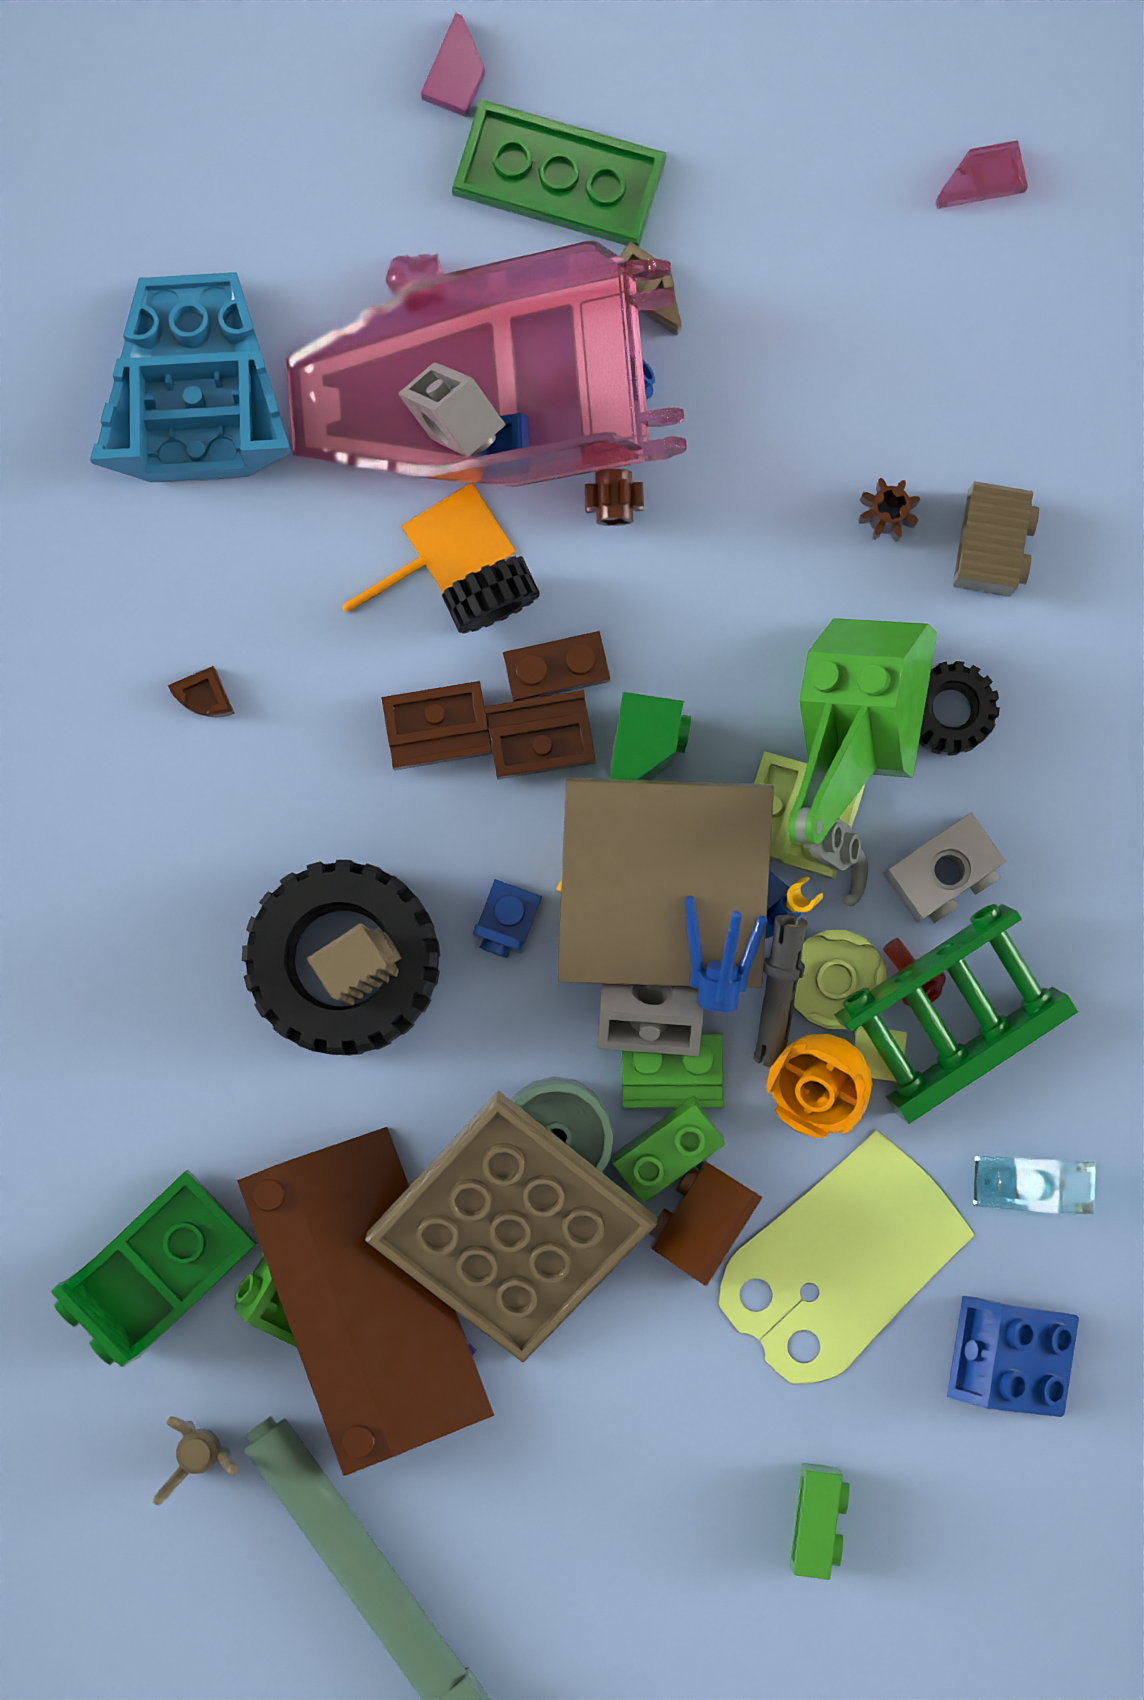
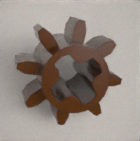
M600 470L595 473V484H585V512H596V523L599 525H628L634 522L633 511H644L643 482L632 483V471Z
M880 478L876 484V495L863 492L859 501L870 508L860 515L858 522L859 524L870 523L874 529L872 539L876 540L880 537L881 533H891L892 538L897 542L902 536V524L909 528H915L919 521L909 511L918 505L920 497L913 496L909 498L908 494L904 491L905 480L900 481L897 486H887L885 480ZM886 501L890 508L898 507L899 511L894 519H891L888 512H879L883 502Z

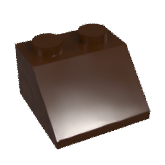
M704 1161L700 1169L694 1167L684 1174L676 1188V1191L683 1196L672 1212L663 1208L657 1217V1225L648 1234L655 1238L650 1246L652 1250L698 1282L707 1286L763 1197Z

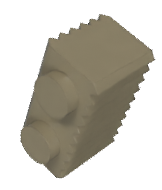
M973 482L967 494L953 587L1011 596L1019 584L1027 583L1031 567V555L1024 554L1026 536H1034L1039 517V507L1032 506L1033 491Z
M360 923L307 959L331 998L354 1006L355 998L362 1000L364 993L371 994L372 987L380 988L381 981L388 983L390 976L397 977L399 970L394 963L402 957L385 932L382 933L379 928L372 931Z

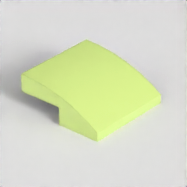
M764 751L754 784H772L774 787L770 860L835 880L838 870H833L815 859L811 854V850L805 849L804 844L792 843L788 836L789 816L799 794L808 763ZM865 785L839 817L840 820L851 828Z

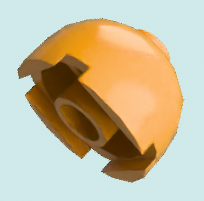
M809 1034L790 1043L769 1069L766 1083L768 1095L772 1091L773 1099L777 1103L775 1112L779 1118L795 1131L813 1138H826L828 1133H838L842 1131L841 1135L850 1132L866 1111L873 1086L868 1063L859 1049L846 1039L832 1034Z

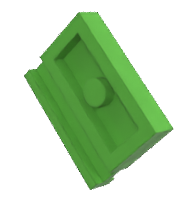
M701 1034L699 1056L622 1050V1108H678L693 1096L702 1108H724L723 1034Z

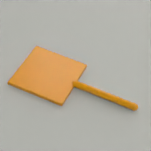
M471 482L401 525V528L420 557L344 603L343 610L345 612L352 611L425 565L444 593L457 580L465 579V576L469 573H476L481 570V567L488 564L492 566L496 561L505 560L515 554L516 551Z

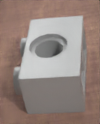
M437 362L430 365L398 393L432 440L466 457L487 449L494 442L495 434L506 425L472 377Z
M971 812L887 869L883 875L916 922L929 916L933 923H936L959 907L954 898L970 887L976 895L1000 879L995 870L1006 863V860ZM939 859H949L957 865L959 878L954 885L943 884L937 879L935 865Z
M602 983L597 1049L699 1056L703 1023V1008L697 1004L699 989L691 986Z

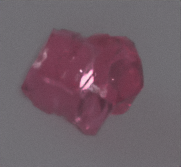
M438 253L434 255L418 254V256L413 257L398 255L392 259L386 275V284L392 294L400 296L407 309L420 307L428 299H435L447 293Z

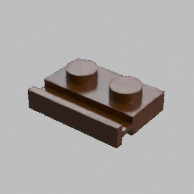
M480 681L381 697L394 771L492 754Z
M584 690L485 706L497 780L596 764Z

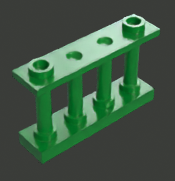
M992 904L980 909L970 918L972 924L872 990L863 988L854 992L844 1000V1008L834 1014L838 1022L850 1032L861 1025L863 1026L897 1081L895 1084L896 1090L887 1095L886 1099L895 1113L908 1124L1078 1013L1069 995L1054 987L1047 989L1039 986L1006 930L1022 920L1017 910L1004 904L999 906ZM987 942L991 944L1023 997L1021 1001L1022 1007L1007 1017L998 1015L964 960L966 956ZM946 969L981 1025L979 1029L980 1035L964 1045L956 1043L922 988V985ZM902 998L906 999L939 1053L937 1057L938 1062L922 1073L913 1070L879 1015Z

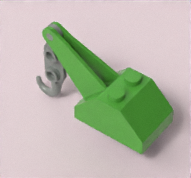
M833 618L807 654L799 702L808 764L799 794L789 816L788 836L792 843L804 844L805 849L811 850V854L815 859L829 868L845 871L848 867L851 868L850 891L848 896L843 898V904L846 906H854L861 899L867 883L868 863L867 857L861 849L859 835L853 833L852 828L840 820L839 817L872 775L913 778L937 632L927 623Z

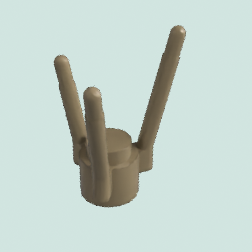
M174 1416L169 1417L167 1425L183 1435L176 1449V1459L180 1466L159 1489L153 1498V1503L161 1505L189 1473H203L209 1470L216 1462H220L229 1475H236L238 1468L230 1457V1450L221 1448L218 1437L212 1431L196 1429L192 1421L185 1422Z

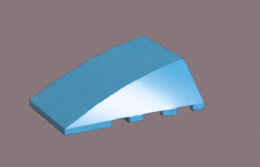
M237 272L138 278L123 334L124 346L121 357L116 360L112 375L114 383L109 402L104 405L100 420L102 428L98 443L93 446L90 457L91 463L148 482L249 477L291 453Z

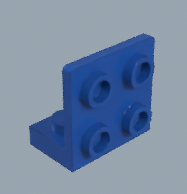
M963 1295L947 1397L986 1409L1062 1417L1065 1414L1079 1322L1078 1316L1063 1312L1012 1306Z

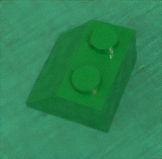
M629 692L622 693L609 779L652 780L673 765L676 752L685 753L691 716L682 715L684 701Z

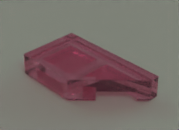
M1018 140L970 149L937 196L935 201L936 208L1025 193L1028 185Z

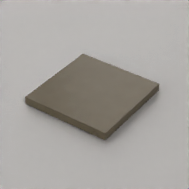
M566 778L558 982L690 986L692 968L686 922L685 899L687 896H693L695 899L703 969H707V963L710 961H722L731 915L734 911H739L742 914L734 964L739 968L757 918L761 915L767 916L774 797L773 785ZM766 926L748 974L746 988H762Z
M498 1090L370 1228L366 1234L365 1241L524 1363L657 1225V1216Z

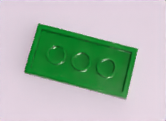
M480 99L454 180L452 195L627 246L629 242H632L639 247L667 153Z

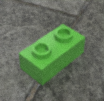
M693 1096L614 1153L612 1161L615 1168L644 1204L726 1144L723 1134Z
M802 1463L790 1558V1568L795 1576L830 1580L832 1566H840L843 1535L836 1534L838 1513L846 1514L849 1483L842 1482V1473L837 1467Z

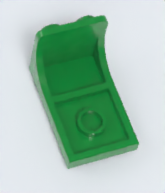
M186 1170L97 1256L73 1276L58 1283L51 1290L58 1300L54 1307L66 1322L73 1327L80 1323L94 1338L89 1344L105 1363L112 1365L116 1362L121 1367H124L140 1358L258 1243L189 1170Z

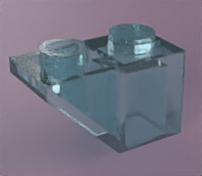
M975 1155L973 1206L1048 1213L1094 1214L1095 1162Z

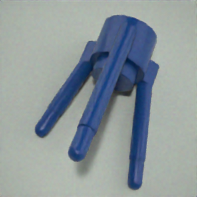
M687 896L685 899L686 922L692 968L689 985L699 989L697 1004L700 1007L715 1012H732L737 1009L739 993L746 991L748 974L762 939L767 918L763 915L757 918L738 968L734 964L742 914L739 911H734L728 927L722 961H710L707 963V969H703L695 899L693 896Z

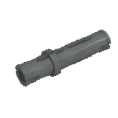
M789 914L775 917L770 956L764 960L763 972L767 975L754 1060L757 1063H761L763 1056H765L763 1066L771 1067L787 1047L797 982L799 978L803 977L805 964L801 961L808 922L804 918H800L798 925H796L798 916Z

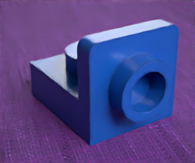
M494 879L479 922L475 925L472 933L474 937L482 939L479 948L504 958H508L510 950L521 954L542 896Z

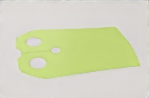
M876 1130L812 1189L731 1256L721 1282L718 1305L740 1334L747 1333L760 1340L765 1351L764 1360L789 1383L804 1384L831 1379L840 1375L852 1364L911 1298L975 1234L934 1180L916 1162ZM756 1278L764 1280L772 1290V1300L769 1306L757 1312L748 1310L740 1300L741 1287L745 1282ZM806 1283H813L819 1289V1296L813 1302L802 1300L800 1290ZM797 1331H811L819 1340V1354L811 1362H797L788 1353V1341L792 1334Z

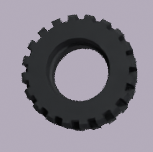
M336 859V863L323 864L320 861L306 865L307 870L298 874L291 872L280 880L282 884L273 893L268 891L259 903L262 907L257 916L250 917L246 931L250 932L247 945H242V961L246 962L247 975H244L247 991L252 992L256 1001L254 1006L261 1017L266 1018L271 1023L272 1029L300 1047L330 1055L348 1056L363 1054L374 1049L379 1050L392 1044L391 1041L400 1035H405L415 1025L414 1022L421 1013H425L432 1001L430 998L434 987L438 984L440 974L438 965L439 956H441L439 941L434 930L435 926L429 913L417 896L402 881L384 872L379 867L368 863L363 865L354 863L352 860ZM336 911L356 912L371 919L383 933L385 932L402 957L394 963L399 970L397 977L390 976L388 983L383 982L381 987L371 997L354 1006H332L314 998L302 985L295 966L296 948L303 932L319 917Z

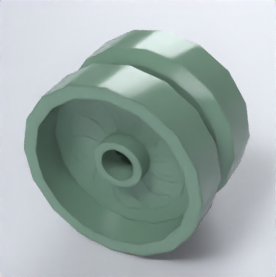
M554 1076L533 1081L514 1095L511 1101L549 1131L554 1128L562 1129L565 1132V1144L600 1172H603L610 1161L614 1137L607 1109L593 1090L577 1080Z

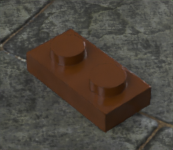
M600 631L503 652L513 702L610 682V674Z

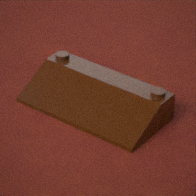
M388 1127L285 1161L237 1180L343 1476L380 1463L494 1416L457 1312L365 1241L366 1234L370 1228L409 1187Z

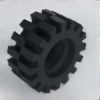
M514 556L506 561L504 559L496 561L492 566L488 564L481 567V570L476 573H469L465 576V579L457 580L452 584V587L447 588L442 594V598L458 632L463 634L469 631H478L483 626L486 628L498 620L502 621L509 618L510 614L523 610L522 607L529 606L534 602L533 600L538 599L540 592L523 557L519 556L516 558Z
M946 661L938 663L936 667L931 669L919 744L922 747L928 745L932 748L931 752L936 754L947 752L948 756L957 755L963 751L966 753L984 741L996 725L994 722L999 716L1000 707H996L999 695L997 690L992 691L990 685L993 681L987 675L983 678L978 673L981 669L974 665L968 668L964 666L965 662L955 661L954 664H947ZM946 690H955L962 693L968 699L971 712L965 724L958 727H948L937 720L933 712V702L939 693Z

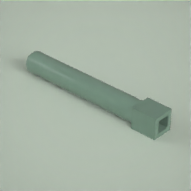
M270 1416L248 1432L246 1436L251 1443L243 1450L422 1700H492L470 1668L467 1667L465 1669L286 1418L276 1424Z

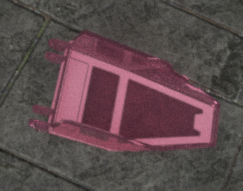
M584 241L408 283L400 288V294L380 307L376 305L369 307L360 313L362 318L342 330L335 328L286 359L293 455L429 479L518 487L604 469L665 460L683 454L687 450L685 438L670 436L664 439L649 441L648 427L675 425L683 422L685 419L684 410L679 407L647 411L638 310H655L660 307L670 306L674 302V295L672 291L655 289L641 293L636 292V281H652L670 275L672 273L670 261L662 259L626 261L597 241ZM437 362L472 377L499 416L523 413L529 417V447L477 457V454L466 457L432 440L398 393L430 365Z

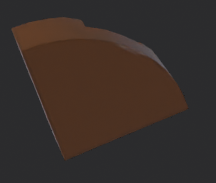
M214 666L168 685L173 696L191 712L206 717H225L235 714Z

